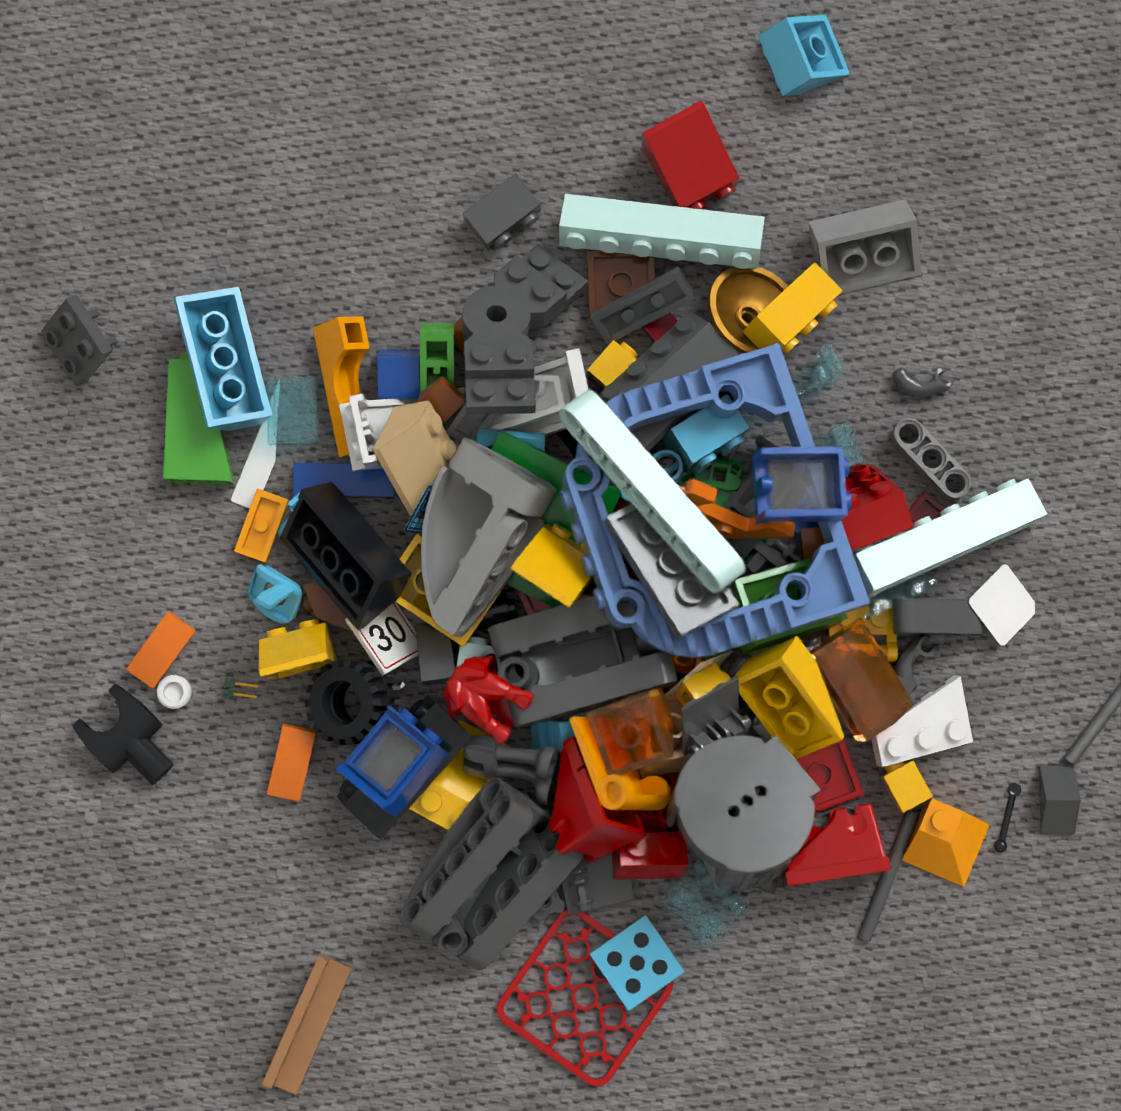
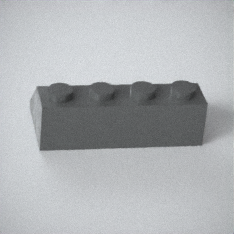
M689 311L660 339L655 341L635 362L631 363L619 377L606 386L598 396L606 403L627 391L697 371L704 365L740 354L720 337L716 329L708 321ZM690 412L638 427L630 432L649 451Z

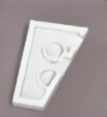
M534 374L535 413L497 414L487 429L509 431L558 415L559 410L571 402L567 378L565 376Z
M954 675L945 681V685L920 698V702L906 711H901L870 732L877 766L884 767L973 742L961 676Z

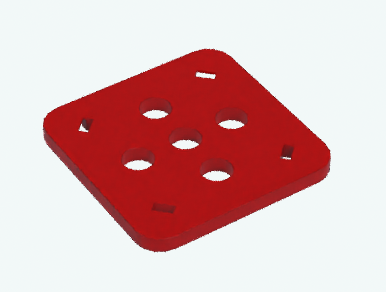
M565 909L558 915L501 996L497 1004V1014L505 1025L583 1081L592 1086H602L612 1079L668 999L673 989V981L666 985L665 990L656 1003L651 1000L654 996L653 994L645 999L653 1007L635 1031L625 1023L626 1012L622 1007L624 1005L622 1001L620 1004L608 1003L603 1007L597 1003L598 992L594 986L598 981L608 982V980L598 977L595 973L596 963L589 955L590 944L586 938L593 928L609 939L616 934L584 911L568 915V910ZM569 915H576L591 925L588 930L583 927L579 937L568 938V933L565 931L561 935L556 932L563 920ZM555 935L565 942L563 951L567 960L564 964L553 963L546 967L537 960V957L552 936ZM584 941L587 946L586 954L579 959L572 958L567 952L568 943ZM589 959L592 962L591 972L595 980L592 984L581 983L574 987L570 984L571 974L567 965L570 961L579 963ZM533 963L545 970L544 981L547 989L545 992L534 991L527 995L518 989L517 986ZM561 967L566 971L567 980L562 986L555 987L548 982L547 974L551 968ZM569 987L573 990L572 1002L575 1006L572 1012L561 1011L554 1015L550 1012L551 1001L547 995L550 989L560 991ZM581 987H589L595 994L594 1002L587 1007L579 1005L575 1000V993ZM514 991L518 993L516 999L526 1003L527 1013H523L520 1017L523 1021L521 1026L511 1020L504 1012V1005ZM534 995L543 996L548 1003L546 1011L540 1015H535L531 1012L529 999ZM597 1007L600 1010L599 1020L603 1028L600 1032L589 1031L582 1035L578 1032L579 1022L575 1013L578 1009L587 1011ZM609 1007H617L623 1014V1019L617 1026H609L603 1020V1013ZM546 1015L553 1018L552 1029L555 1037L549 1045H546L524 1029L530 1018L540 1019ZM562 1015H569L575 1021V1028L570 1034L564 1035L556 1030L555 1022ZM625 1027L633 1033V1036L616 1059L606 1052L607 1042L603 1033L606 1029L615 1031ZM574 1035L581 1038L580 1050L583 1056L576 1066L552 1049L558 1038L568 1039ZM590 1035L599 1036L603 1042L602 1050L587 1053L583 1047L585 1038ZM602 1056V1060L605 1063L609 1059L614 1063L602 1078L595 1079L580 1069L582 1064L587 1067L589 1057Z

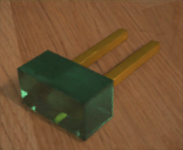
M225 677L223 698L233 699V695L257 698L256 695L234 693V686L258 688V685L235 682V678Z

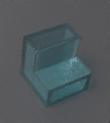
M851 422L833 427L828 431L827 436L831 447L843 446V457L848 459L849 470L865 462Z

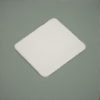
M1006 564L1002 565L969 599L970 606L1001 646H1004L1035 614V601Z

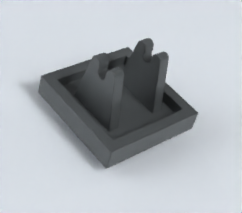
M74 295L65 299L41 330L46 344L53 350L61 362L65 373L71 377L76 386H79L90 379L113 351L112 346L116 345L118 341L115 336L107 339L104 337L94 322V319L100 316L98 310L87 311L78 296Z

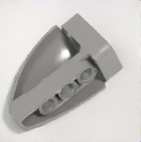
M468 438L462 439L448 464L449 467H442L431 490L422 527V575L430 612L435 623L453 636L464 635L484 613L514 573L511 566L544 526L545 522L540 517H543L557 492L553 485L536 474Z

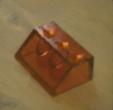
M862 617L808 650L818 664L831 700L856 740L869 741L895 724L914 705Z

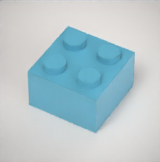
M728 394L720 398L724 404H733ZM704 408L670 429L663 440V444L667 450H672L680 456L685 474L692 469L696 475L711 466V462L717 459V454L721 453L723 457H726L737 450L740 444L745 441L743 436L750 427L739 411L729 418H719L713 415L708 408Z

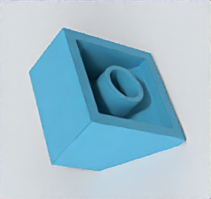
M826 15L786 17L758 35L762 44L763 54L770 64L775 76V83L780 89L782 96L799 95L850 75Z

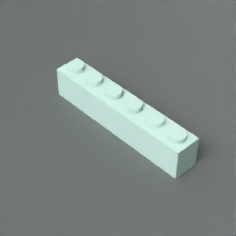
M565 194L559 224V246L572 249L601 250L605 253L633 254L639 257L667 258L673 261L701 262L706 265L735 266L740 269H758L765 217Z
M1029 478L1019 483H1016L1015 479L1009 480L996 488L998 492L988 495L984 491L968 500L969 505L960 508L958 504H954L940 512L941 517L931 520L930 516L924 517L913 523V529L905 533L900 532L883 539L884 542L875 546L872 543L854 550V559L868 598L1036 524L1047 513Z

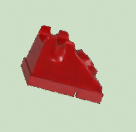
M571 736L563 742L564 748L561 750L554 810L548 822L551 833L553 834L558 831L560 834V838L555 844L558 853L561 855L573 851L584 853L586 862L591 863L631 842L639 843L646 838L647 834L638 810H610L600 803L576 737Z
M869 803L854 806L855 812L853 815L847 813L846 807L836 808L830 811L828 820L821 827L814 825L791 864L781 874L783 886L891 870L889 856L885 854L873 806Z

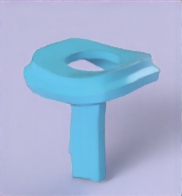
M259 564L253 572L248 596L256 608L269 619L278 623H289L297 615L302 599V590L296 582L272 567ZM268 582L274 585L266 590ZM285 599L284 604L278 605V603Z

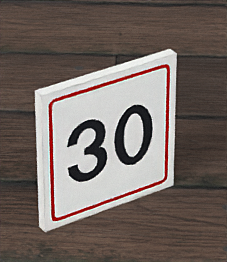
M396 602L391 604L363 629L357 630L348 618L345 619L382 676L418 656L416 631Z

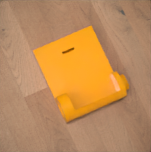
M578 716L569 719L598 799L605 808L610 810H660L668 804L671 792L669 784L664 778L648 776L641 780L618 719Z

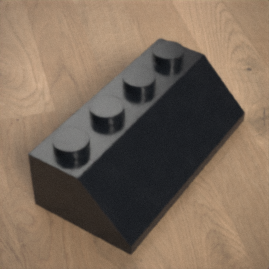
M333 482L301 489L298 496L299 500L293 512L291 511L280 539L357 630L363 629L400 598L412 573Z
M428 695L423 700L416 701L409 709V713L419 720L415 725L419 730L423 732L428 727L443 739L439 746L448 752V755L401 813L395 818L378 806L348 779L343 782L339 790L340 793L337 795L341 803L380 840L473 737L453 717L450 719L449 714ZM397 728L362 771L389 792L423 748Z

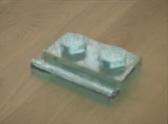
M316 376L267 377V397L272 416L267 419L268 444H318Z

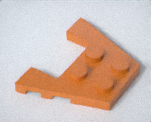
M695 479L688 480L686 488L683 486L679 487L724 539L794 537L795 523L771 522L756 525L755 517L747 518L714 504L717 489Z

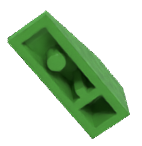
M421 323L420 392L441 376L455 387L454 323Z

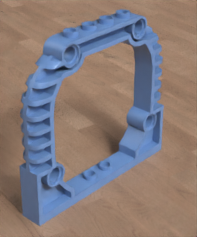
M779 343L704 365L697 371L627 391L605 403L629 431L703 408H708L713 415L719 418H729L740 409L759 416L769 423L782 419L792 447H815ZM718 392H729L734 399V403L724 404L719 399ZM578 442L576 457L570 462L563 474L562 483L564 490L560 491L565 510H571L575 523L571 524L574 539L577 544L582 543L586 556L582 557L588 577L593 576L597 589L593 590L599 610H605L606 616L613 626L621 629L632 627L633 631L642 640L663 652L682 657H704L861 609L870 603L842 522H818L825 544L814 551L810 563L803 574L798 572L790 573L777 583L774 588L773 597L737 608L677 640L643 584L629 579L618 544L604 523L608 514L602 495L608 488L610 478ZM793 463L797 475H802L806 487L803 488V494L808 507L825 509L822 464ZM579 470L586 472L590 478V483L586 485L576 483L572 473ZM792 584L799 588L801 593L800 600H792L788 597L786 593L787 585ZM620 601L629 602L634 609L633 616L623 617L617 611V603Z

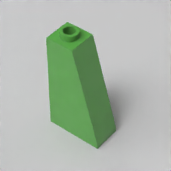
M179 354L178 359H169L163 479L172 483L235 485V476L223 430L206 428L188 354Z

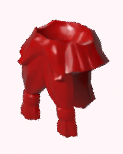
M495 656L467 658L463 664L455 668L452 676L446 682L445 690L442 692L448 708L449 718L464 714L472 723L483 728L487 734L491 735L496 743L502 744L510 736L511 729L509 727L514 726L507 700L514 702L519 709L526 711L533 701L534 694L511 685L505 679L498 676ZM491 713L496 714L505 725L500 724L497 719L492 717Z

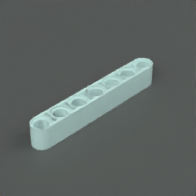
M586 390L559 410L560 419L566 429L712 593L720 592L744 573L745 566L740 556L595 392Z

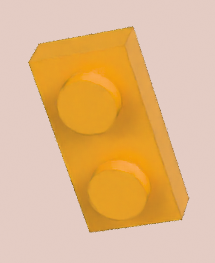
M257 488L234 552L267 564L290 500Z

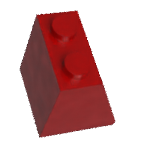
M702 100L642 133L641 150L673 206L704 210L707 207L705 202L714 197H717L718 200H723L736 191L734 186L738 184L739 176Z

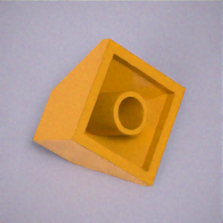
M930 798L923 805L902 861L964 887L990 824L964 811Z

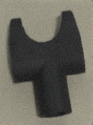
M114 684L108 691L116 699L115 703L120 713L115 727L106 732L94 731L80 718L72 726L87 749L109 771L115 773L128 760L151 785H154L174 766L171 760L150 740L163 724L142 702L121 686Z

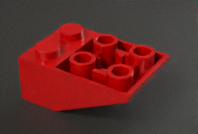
M860 464L850 469V473L845 478L846 491H849L851 494V509L841 522L852 551L914 527L901 488L873 464Z
M637 768L641 780L644 779L641 777L639 768ZM680 771L656 775L667 781L671 794ZM668 804L660 810H638L647 837L639 843L631 842L611 852L613 879L681 878L688 866L687 843L681 834L677 818L671 828L666 824Z

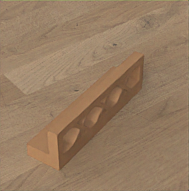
M323 954L318 956L261 1085L270 1089L276 1086L297 1095L352 971V967Z

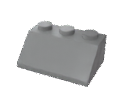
M906 199L809 221L811 245L815 261L843 290L840 294L922 275L917 220Z

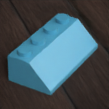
M239 287L175 297L174 303L206 428L232 431L264 423L272 416Z

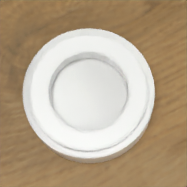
M177 675L165 677L157 687L158 700L163 706L170 709L184 707L192 695L189 682Z

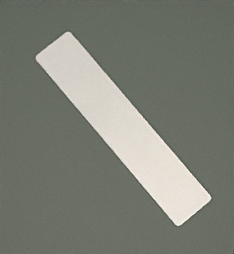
M280 381L270 403L272 416L261 424L231 497L232 502L250 508L257 488L264 490L276 460Z

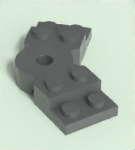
M539 244L524 257L520 258L516 255L494 274V286L484 287L475 291L468 297L463 306L462 334L465 339L463 360L466 415L535 413V369L533 341L527 337L529 329H539L547 326L588 288V280Z

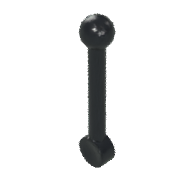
M1012 783L1007 788L1009 799L999 839L994 843V848L997 852L1002 853L1007 849L1005 840L1015 798L1021 793V786L1017 783Z

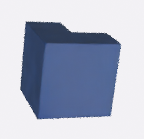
M380 349L377 356L378 399L419 397L420 349Z

